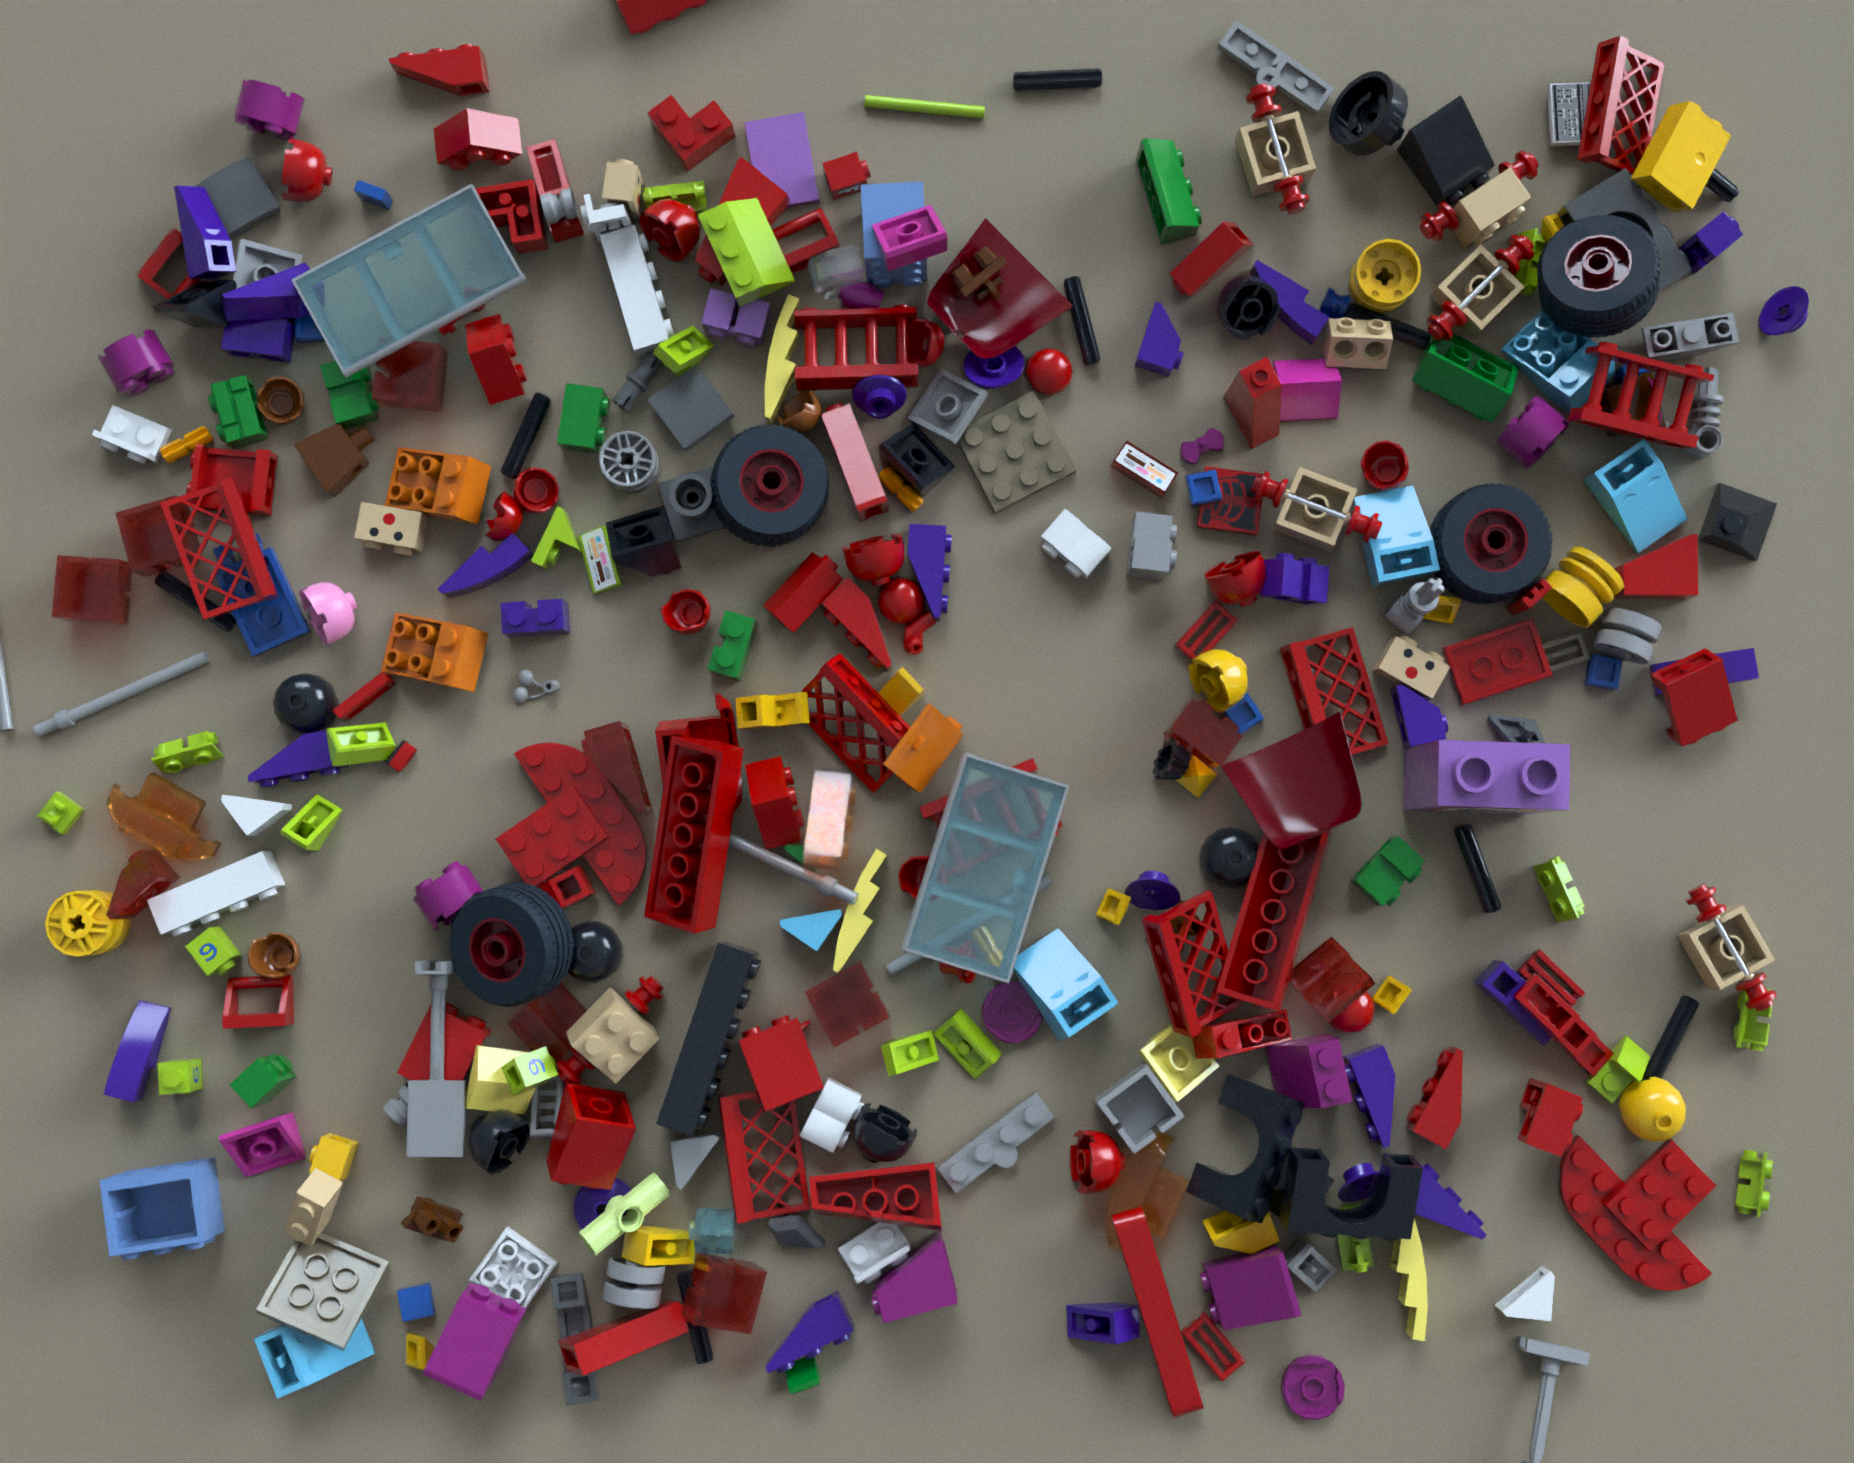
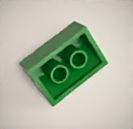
M1142 139L1136 156V164L1161 245L1195 236L1199 224H1202V218L1198 206L1193 207L1190 197L1193 195V188L1189 177L1185 178L1182 167L1185 164L1181 149L1176 150L1173 140Z
M1453 333V337L1449 341L1437 340L1432 336L1415 368L1411 381L1416 383L1420 389L1427 392L1431 391L1443 397L1447 403L1470 411L1477 419L1493 423L1512 394L1519 367Z

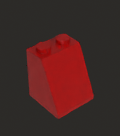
M566 1082L546 1161L551 1181L563 1185L574 1184L586 1186L590 1189L611 1190L636 1131L625 1092Z

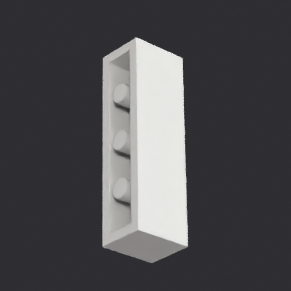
M635 225L601 234L600 239L633 350L637 357H641L647 352L653 353L658 344L675 334L670 318L664 320L661 309L666 308L662 291H656L653 280H657L658 277L653 261L647 263L644 252L649 251L645 234H639Z
M261 851L150 898L147 902L160 934H172L173 937H178L192 931L190 926L200 921L202 925L212 923L220 919L219 913L229 909L231 913L249 907L248 901L259 897V900L262 901L277 895L276 889L285 886L272 851Z

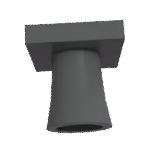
M713 467L682 474L677 478L658 483L677 543L725 528L724 524L720 522L719 517L715 514L716 511L713 509L711 502L712 488L710 486V479ZM699 496L695 504L689 503L691 498Z

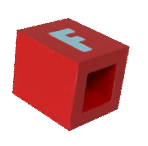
M857 151L822 163L823 172L833 201L861 192V185L867 184V179L871 178L866 160L860 161Z

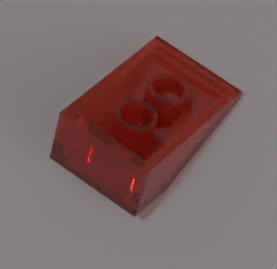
M617 721L584 731L586 739L581 740L586 758H591L592 762L640 813L647 815L654 813L629 725L622 721Z

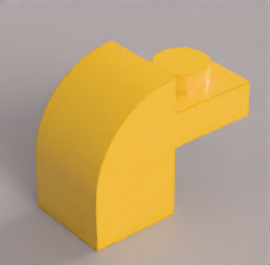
M807 692L735 698L738 729L781 728L810 723Z

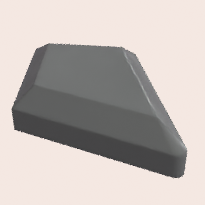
M1489 714L1487 721L1506 742L1545 743L1535 719Z
M788 1213L784 1217L769 1219V1227L779 1245L810 1248L825 1247V1239L800 1215Z

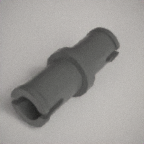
M650 352L645 354V357L633 373L629 372L627 374V381L612 399V402L614 404L618 403V407L623 411L628 412L642 391L646 392L649 388L648 382L659 367L663 365L660 359L656 360L658 357Z

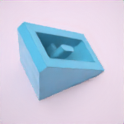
M836 909L779 921L783 929L815 951H818L842 917L843 912L842 909Z

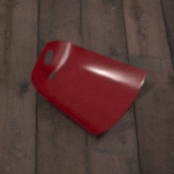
M986 218L936 282L927 299V305L977 357L984 359L993 358L1006 352L1073 307ZM987 246L996 257L1002 255L1006 259L1007 263L988 278L991 281L999 275L1003 280V283L997 287L1000 296L995 301L989 296H986L981 301L975 297V293L981 289V286H978L968 296H963L961 299L954 293L958 288L953 283L949 274L960 265L965 264L974 276L981 269L971 256L982 247ZM956 330H960L964 334V337L961 338L956 333Z
M1340 711L1279 742L1221 765V768L1240 794L1265 835L1278 848L1286 849L1324 834L1355 819L1361 811L1362 802L1359 783Z

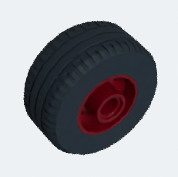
M1595 215L1567 224V226L1562 227L1560 231H1557L1549 239L1542 250V254H1540L1537 268L1540 304L1545 314L1549 316L1551 321H1554L1556 326H1559V328L1568 333L1580 335L1581 337H1608L1609 335L1620 334L1624 330L1634 327L1637 322L1646 317L1658 296L1660 255L1656 243L1641 226L1622 217Z
M764 424L763 426L758 425L750 427L748 430H743L724 445L715 461L710 479V486L712 488L711 502L713 509L716 511L715 514L731 534H735V537L741 538L742 541H747L749 544L775 547L776 545L781 546L789 544L790 541H795L813 527L827 502L829 476L823 456L820 455L818 448L816 449L815 445L808 438H805L801 433H797L796 430H790L788 427ZM763 483H770L775 489H768Z
M1499 483L1476 485L1455 496L1439 510L1437 516L1433 519L1434 522L1430 526L1440 568L1439 571L1434 573L1435 577L1440 578L1443 581V587L1448 589L1450 593H1454L1456 597H1461L1462 600H1468V602H1475L1476 604L1503 602L1531 588L1547 569L1546 566L1549 564L1553 548L1551 546L1553 543L1551 538L1553 535L1552 531H1550L1551 526L1548 524V518L1544 516V510L1540 509L1541 506L1537 505L1536 501L1530 498V495L1524 494V491Z
M512 882L480 892L470 897L464 903L453 920L450 933L452 963L465 986L477 997L489 1004L501 1007H515L549 993L563 981L572 962L574 943L571 926L566 914L553 897H550L547 892L534 885Z

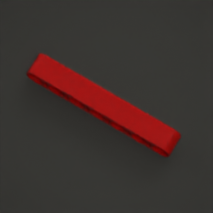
M1142 1206L1111 1215L1172 1415L1176 1418L1204 1409Z

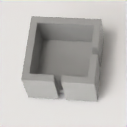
M1144 1062L1094 1098L1134 1154L1157 1138L1150 1129L1154 1125L1161 1133H1164L1185 1117L1149 1066Z

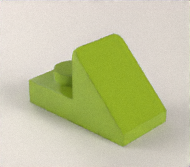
M692 325L658 344L653 353L666 367L670 368L680 377L693 366L698 365L715 345Z
M559 506L556 507L531 560L536 566L547 571L550 565L554 566L560 556L561 549L558 548L560 543L582 553L569 515Z
M932 1030L888 1040L886 1044L881 1045L888 1076L897 1075L939 1060Z
M1626 1035L1613 1048V1056L1595 1076L1590 1075L1585 1081L1611 1104H1613L1632 1080L1637 1082L1642 1080L1650 1056Z

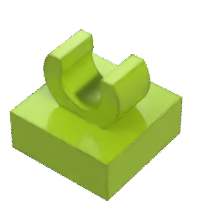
M56 791L37 817L60 834L66 835L84 812V809L62 792Z

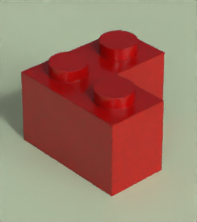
M672 95L647 112L651 125L687 172L736 136L732 122L714 100L691 118L688 117Z
M466 108L433 128L437 164L450 166L452 170H465L468 168V165L479 160H489L494 165H507L511 163L512 159L522 154L518 118Z
M533 179L475 188L496 227L509 225L511 242L518 254L548 249L542 203L537 185Z
M499 313L465 324L468 355L489 404L492 405L524 395L523 382L528 381L522 363L517 365L514 356H517V351L513 342L515 341V336L510 323L504 324Z
M781 756L746 764L751 804L765 848L770 849L802 841L800 828L805 827L801 809L795 810L794 808L795 805H798L795 788H789V785L794 784L790 766L784 768Z
M1529 1078L1519 1106L1526 1109L1527 1113L1517 1140L1562 1157L1563 1152H1566L1572 1143L1573 1136L1571 1130L1573 1124L1582 1115L1583 1104L1581 1102L1583 1097Z

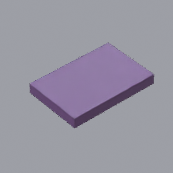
M804 112L745 122L752 166L788 194L790 202L787 204V208L820 203Z

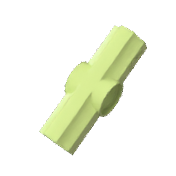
M655 1173L650 1174L626 1195H618L611 1198L605 1207V1212L579 1232V1237L591 1253L596 1256L624 1232L636 1231L642 1225L644 1216L670 1195V1191Z

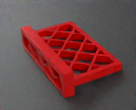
M1617 36L1600 42L1597 45L1577 160L1584 163L1594 161L1617 172L1626 168L1629 174L1633 175L1652 138L1665 63L1628 46L1629 39ZM1626 57L1632 67L1628 72L1624 68ZM1644 66L1652 69L1649 83L1642 69ZM1633 74H1635L1640 89L1636 92L1629 79ZM1621 85L1627 97L1622 102L1619 97ZM1642 93L1646 100L1645 111L1642 110L1637 98ZM1628 103L1635 115V118L1629 121L1624 106ZM1616 114L1622 126L1618 130L1614 127ZM1637 122L1641 129V137L1639 140L1637 139L1635 132L1632 128V126ZM1623 132L1630 144V147L1625 150L1619 138V135ZM1611 144L1617 155L1614 158L1608 157ZM1632 151L1636 158L1635 168L1631 166L1627 157Z
M232 477L220 480L219 484L160 502L203 620H208L264 600L270 601L279 598L237 483ZM218 492L222 504L216 514L201 508L206 496ZM198 499L196 505L190 503V501ZM184 504L193 508L186 524L174 520L170 508ZM224 510L228 520L221 517ZM198 511L214 518L206 534L190 527ZM218 521L231 526L232 534L227 544L211 537ZM176 525L183 528L181 534H179ZM188 531L204 537L197 553L184 548L183 540ZM209 540L225 547L217 563L201 556ZM234 540H236L239 549L232 546ZM229 550L242 556L243 563L238 573L222 566ZM187 554L194 557L191 564ZM199 560L215 567L207 583L197 579L193 572ZM245 568L250 578L242 575ZM220 569L236 576L228 592L212 586ZM240 578L253 585L255 596L241 599L232 595ZM198 583L205 586L202 593L200 591ZM210 589L226 596L220 608L208 611L204 600ZM230 598H232V599H234V600L237 601V602H234V603H231V604L227 605L228 602H229V600H230Z
M1353 627L1291 643L1280 648L1304 729L1327 719L1324 710L1328 702L1342 709V720H1344L1347 713L1361 720L1354 734L1345 729L1346 736L1351 739L1348 744L1351 755L1389 744ZM1346 636L1350 647L1346 656L1332 649L1336 639ZM1329 641L1327 646L1322 642ZM1314 645L1324 651L1318 665L1308 659L1305 647ZM1329 654L1342 661L1336 675L1323 668ZM1347 665L1357 670L1359 678L1355 685L1341 678ZM1319 673L1333 680L1327 694L1317 689L1315 680ZM1337 684L1351 690L1345 704L1331 697ZM1356 694L1366 699L1368 707L1364 715L1350 708ZM1365 723L1375 729L1378 741L1369 743L1359 737ZM1356 742L1362 745L1353 748Z
M839 653L827 661L819 669L820 672L801 691L807 692L808 698H816L817 712L809 711L810 723L807 724L874 793L894 774L890 769L887 770V767L884 765V762L887 760L885 746H891L895 749L910 726ZM824 677L834 686V694L822 692L821 680ZM823 699L835 700L836 714L824 713ZM843 701H848L855 708L856 716L844 715ZM825 720L837 721L838 734H831L826 729ZM844 722L856 723L857 736L845 735ZM864 723L870 724L876 730L877 738L865 737ZM846 742L858 743L859 757L852 756L847 751ZM866 744L878 745L879 759L866 756ZM867 764L879 765L880 778L877 782L868 773Z
M1206 890L1158 916L1151 914L1141 919L1174 1032L1193 1038L1202 1033V1026L1243 1004L1242 1000L1231 997L1229 1001L1223 1004L1218 1003L1221 993L1216 991L1227 957L1228 947L1211 891ZM1205 903L1206 913L1201 922L1195 919L1194 916L1198 906ZM1181 916L1184 920L1177 935L1173 933L1170 920ZM1192 922L1200 926L1194 942L1185 939ZM1208 930L1212 931L1214 936L1210 950L1202 947ZM1183 943L1192 946L1186 963L1181 961L1179 954ZM1200 950L1208 954L1202 971L1194 967ZM1216 958L1220 959L1222 964L1218 978L1210 975ZM1192 971L1200 974L1194 991L1190 990L1188 986V979ZM1208 978L1216 982L1210 999L1201 995ZM1202 999L1208 1002L1204 1014L1197 1017L1196 1007L1199 1000Z
M757 1090L718 1096L734 1218L737 1224L750 1222L753 1219L811 1210L795 1100L788 1103L789 1105L782 1115H779L773 1109L769 1110L779 1119L767 1134L754 1124L763 1111L761 1106L751 1120L740 1114L739 1100L752 1098L760 1104V1100L756 1098L759 1097ZM789 1111H790L791 1123L785 1119V1117H786V1115L789 1113ZM741 1119L748 1123L744 1130L742 1129ZM782 1121L790 1126L793 1132V1136L786 1146L772 1137ZM751 1126L766 1136L755 1152L744 1143V1136ZM769 1139L783 1149L773 1164H770L758 1155ZM793 1143L795 1146V1154L789 1150ZM746 1150L752 1154L748 1161L746 1157ZM786 1153H789L797 1161V1168L790 1178L776 1168ZM755 1158H758L770 1167L759 1183L750 1177L748 1168ZM773 1170L787 1180L777 1196L763 1186ZM797 1175H799L800 1185L793 1181ZM750 1181H751L753 1184L756 1185V1187H755V1189L753 1190L752 1193H751ZM790 1184L801 1190V1204L788 1205L780 1199ZM760 1189L774 1198L766 1210L754 1212L752 1199ZM777 1202H779L780 1204H782V1205L784 1206V1207L774 1208V1206L777 1204Z

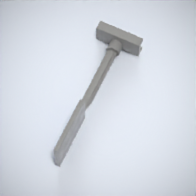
M438 959L415 961V974L429 976V989H432L430 1079L408 1080L407 1157H464L466 1080L444 1079L446 989H448V974L457 973L452 960L438 962Z
M1519 1336L1517 1349L1542 1358L1540 1366L1542 1376L1529 1447V1462L1522 1461V1463H1540L1544 1453L1556 1375L1560 1373L1561 1363L1588 1366L1590 1353Z

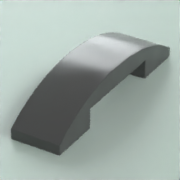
M583 1273L551 1277L554 1310L557 1309L560 1339L593 1328ZM564 1363L565 1371L562 1374L566 1405L598 1401L597 1370L582 1376L568 1372Z

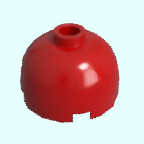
M291 138L288 143L293 146V149H286L282 171V184L288 185V193L282 192L283 200L292 202H309L322 194L325 185L331 186L333 169L327 167L326 157L320 148L312 143Z
M664 199L657 201L646 208L639 217L640 227L649 242L654 239L660 245L657 251L671 261L680 262L683 258L687 257L696 247L700 236L696 212L690 205L676 200Z
M891 534L892 540L884 541L883 536L879 535L850 543V548L843 546V555L848 570L854 577L860 580H871L873 586L890 582L889 576L900 570L905 558L901 534Z
M1249 551L1234 556L1235 561L1226 565L1225 561L1205 573L1206 583L1218 600L1230 605L1239 603L1240 607L1251 605L1258 600L1256 596L1262 591L1266 578V567L1260 551Z
M1096 1130L1077 1131L1073 1136L1079 1137L1077 1145H1071L1069 1164L1072 1181H1079L1081 1188H1076L1079 1193L1095 1194L1104 1192L1116 1183L1121 1170L1124 1169V1153L1120 1151L1115 1140L1104 1132Z

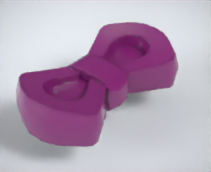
M1209 428L1203 437H1198L1195 441L1182 442L1180 447L1182 459L1189 464L1195 465L1201 454L1206 453L1208 450H1223V435L1218 430Z

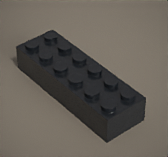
M727 941L718 942L656 1123L657 1125L689 1136H693L698 1130L702 1131L703 1127L706 1126L711 1109L706 1106L708 1101L713 1100V1097H716L721 1079L716 1077L719 1069L723 1070L729 1060L731 1049H728L727 1045L729 1039L733 1040L738 1033L741 1020L737 1019L739 1009L743 1010L746 1008L752 990L747 989L749 980H753L758 974L761 960L757 959L759 952Z

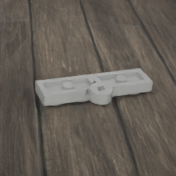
M1237 20L1218 45L1217 49L1257 75L1255 86L1267 83L1268 86L1275 87V90H1279L1315 116L1335 89L1328 82Z
M1035 1091L937 1166V1169L954 1192L957 1193L995 1163L1003 1168L1013 1166L1018 1158L1016 1147L1055 1117Z

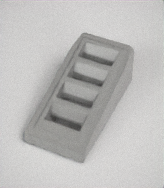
M559 1075L546 1083L557 1084L556 1090H541V1086H538L534 1091L531 1100L530 1137L533 1139H552L554 1128L541 1129V1123H556L565 1087V1082ZM541 1097H556V1102L541 1103ZM541 1110H555V1115L541 1116Z

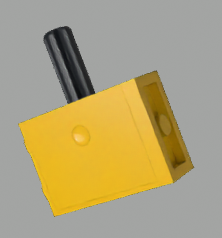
M1686 101L1670 105L1631 180L1671 212L1693 209L1705 186L1725 202H1731L1738 196V188L1717 171L1715 166L1732 135L1722 128L1720 122L1711 119L1702 112L1701 107L1694 102Z

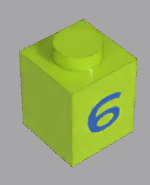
M220 926L209 927L185 946L207 976L218 974L223 976L236 967L234 961L242 956Z
M546 1046L513 1058L501 1067L513 1096L544 1085L558 1075L555 1060L548 1053Z
M202 1058L169 1060L158 1063L159 1095L191 1093L203 1089Z

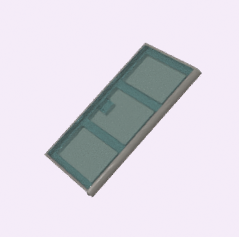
M473 184L460 189L291 279L340 367L341 373L346 378L526 282L525 275L519 269Z
M962 752L901 950L1009 983L1070 785Z

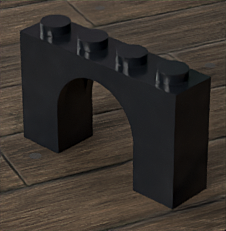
M1228 1074L1218 1103L1238 1111L1252 1120L1259 1137L1257 1155L1245 1171L1236 1175H1231L1215 1167L1196 1162L1186 1192L1245 1220L1262 1223L1270 1209V1200L1275 1186L1280 1181L1281 1169L1286 1156L1290 1152L1291 1141L1295 1129L1302 1119V1110L1305 1103L1244 1078Z
M1290 1147L1279 1218L1287 1232L1298 1236L1315 1233L1330 1238L1337 1237L1338 1235H1348L1357 1239L1381 1237L1388 1241L1411 1239L1423 1168L1413 1155L1382 1153L1377 1186L1372 1196L1358 1207L1342 1210L1330 1207L1325 1203V1190L1330 1162L1321 1149Z

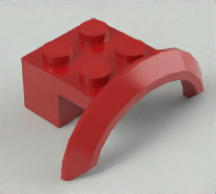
M720 693L715 694L716 710H719L720 715L659 721L655 735L663 787L671 737L714 740L739 747L731 703ZM742 769L740 770L734 813L742 802Z

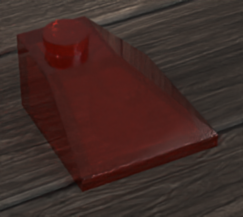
M141 849L129 857L127 860L129 864L121 870L106 914L110 920L136 917L149 905L148 899L162 894L180 878L157 850Z

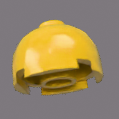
M1215 649L1206 651L1192 660L1193 663L1188 666L1189 679L1198 695L1202 690L1209 699L1205 704L1216 712H1225L1244 697L1247 691L1248 676L1246 664L1241 658L1226 650Z
M1649 1077L1650 1080L1631 1083L1623 1091L1619 1101V1110L1621 1111L1623 1124L1634 1135L1649 1142L1665 1141L1674 1137L1682 1129L1686 1119V1105L1680 1092L1667 1080L1658 1077Z

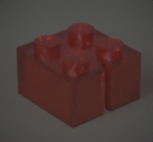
M379 338L378 346L390 341L391 339ZM414 341L377 361L376 366L385 374H389V378L382 372L375 371L372 399L383 407L408 409L410 405L415 410L442 412L448 352L440 343Z
M174 495L115 513L131 572L146 577L161 571L170 570V565L175 567L183 566L160 502L176 498L177 496ZM181 504L170 508L174 520L186 524L191 514L189 506ZM176 525L179 534H181L183 528ZM188 531L183 540V545L185 549L193 553H197L200 545L197 534ZM187 554L191 564L194 557Z
M57 555L52 617L71 622L127 625L130 598L124 596V591L130 592L133 564L120 559L94 557L89 559L86 557Z
M1191 699L1183 705L1163 733L1169 738L1173 737L1175 740L1180 741L1185 748L1189 744L1193 746L1191 754L1211 769H1215L1223 764L1243 736L1237 732L1239 727L1226 717L1220 720L1212 714L1214 708L1202 699H1198V701Z
M862 960L805 991L834 1047L860 1034L859 1025L862 1024L866 1031L890 1018V1013L878 990L874 993L870 990V988L874 987V983Z
M697 1252L690 1278L695 1285L694 1287L688 1286L681 1315L692 1325L751 1334L767 1271L755 1262L733 1258L727 1260L722 1256Z

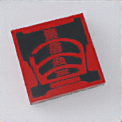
M1205 466L1204 472L1216 469L1222 500L1199 505L1196 528L1257 536L1263 498L1259 501L1254 500L1256 493L1251 492L1257 474L1261 476L1264 474Z

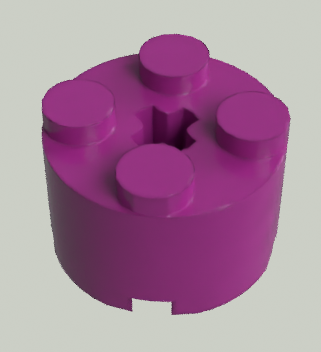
M244 79L234 115L235 122L247 126L246 129L265 134L266 130L275 133L277 138L289 141V139H294V136H296L305 99L293 92H290V96L287 97L280 87L248 79L246 81Z
M144 330L145 336L136 338L134 333L123 337L103 350L106 356H98L117 392H130L132 396H136L149 389L147 383L155 379L164 381L175 374L173 370L174 363L154 330Z
M1537 395L1526 405L1525 411L1519 418L1515 416L1503 429L1504 432L1497 439L1500 446L1527 470L1553 446L1554 441L1558 438L1557 435H1562L1571 424L1544 399H1540Z
M458 861L445 867L442 870L444 875L435 881L428 878L415 887L417 892L413 900L434 931L439 930L438 923L443 922L445 926L453 923L455 915L470 897L484 891L468 866H461Z

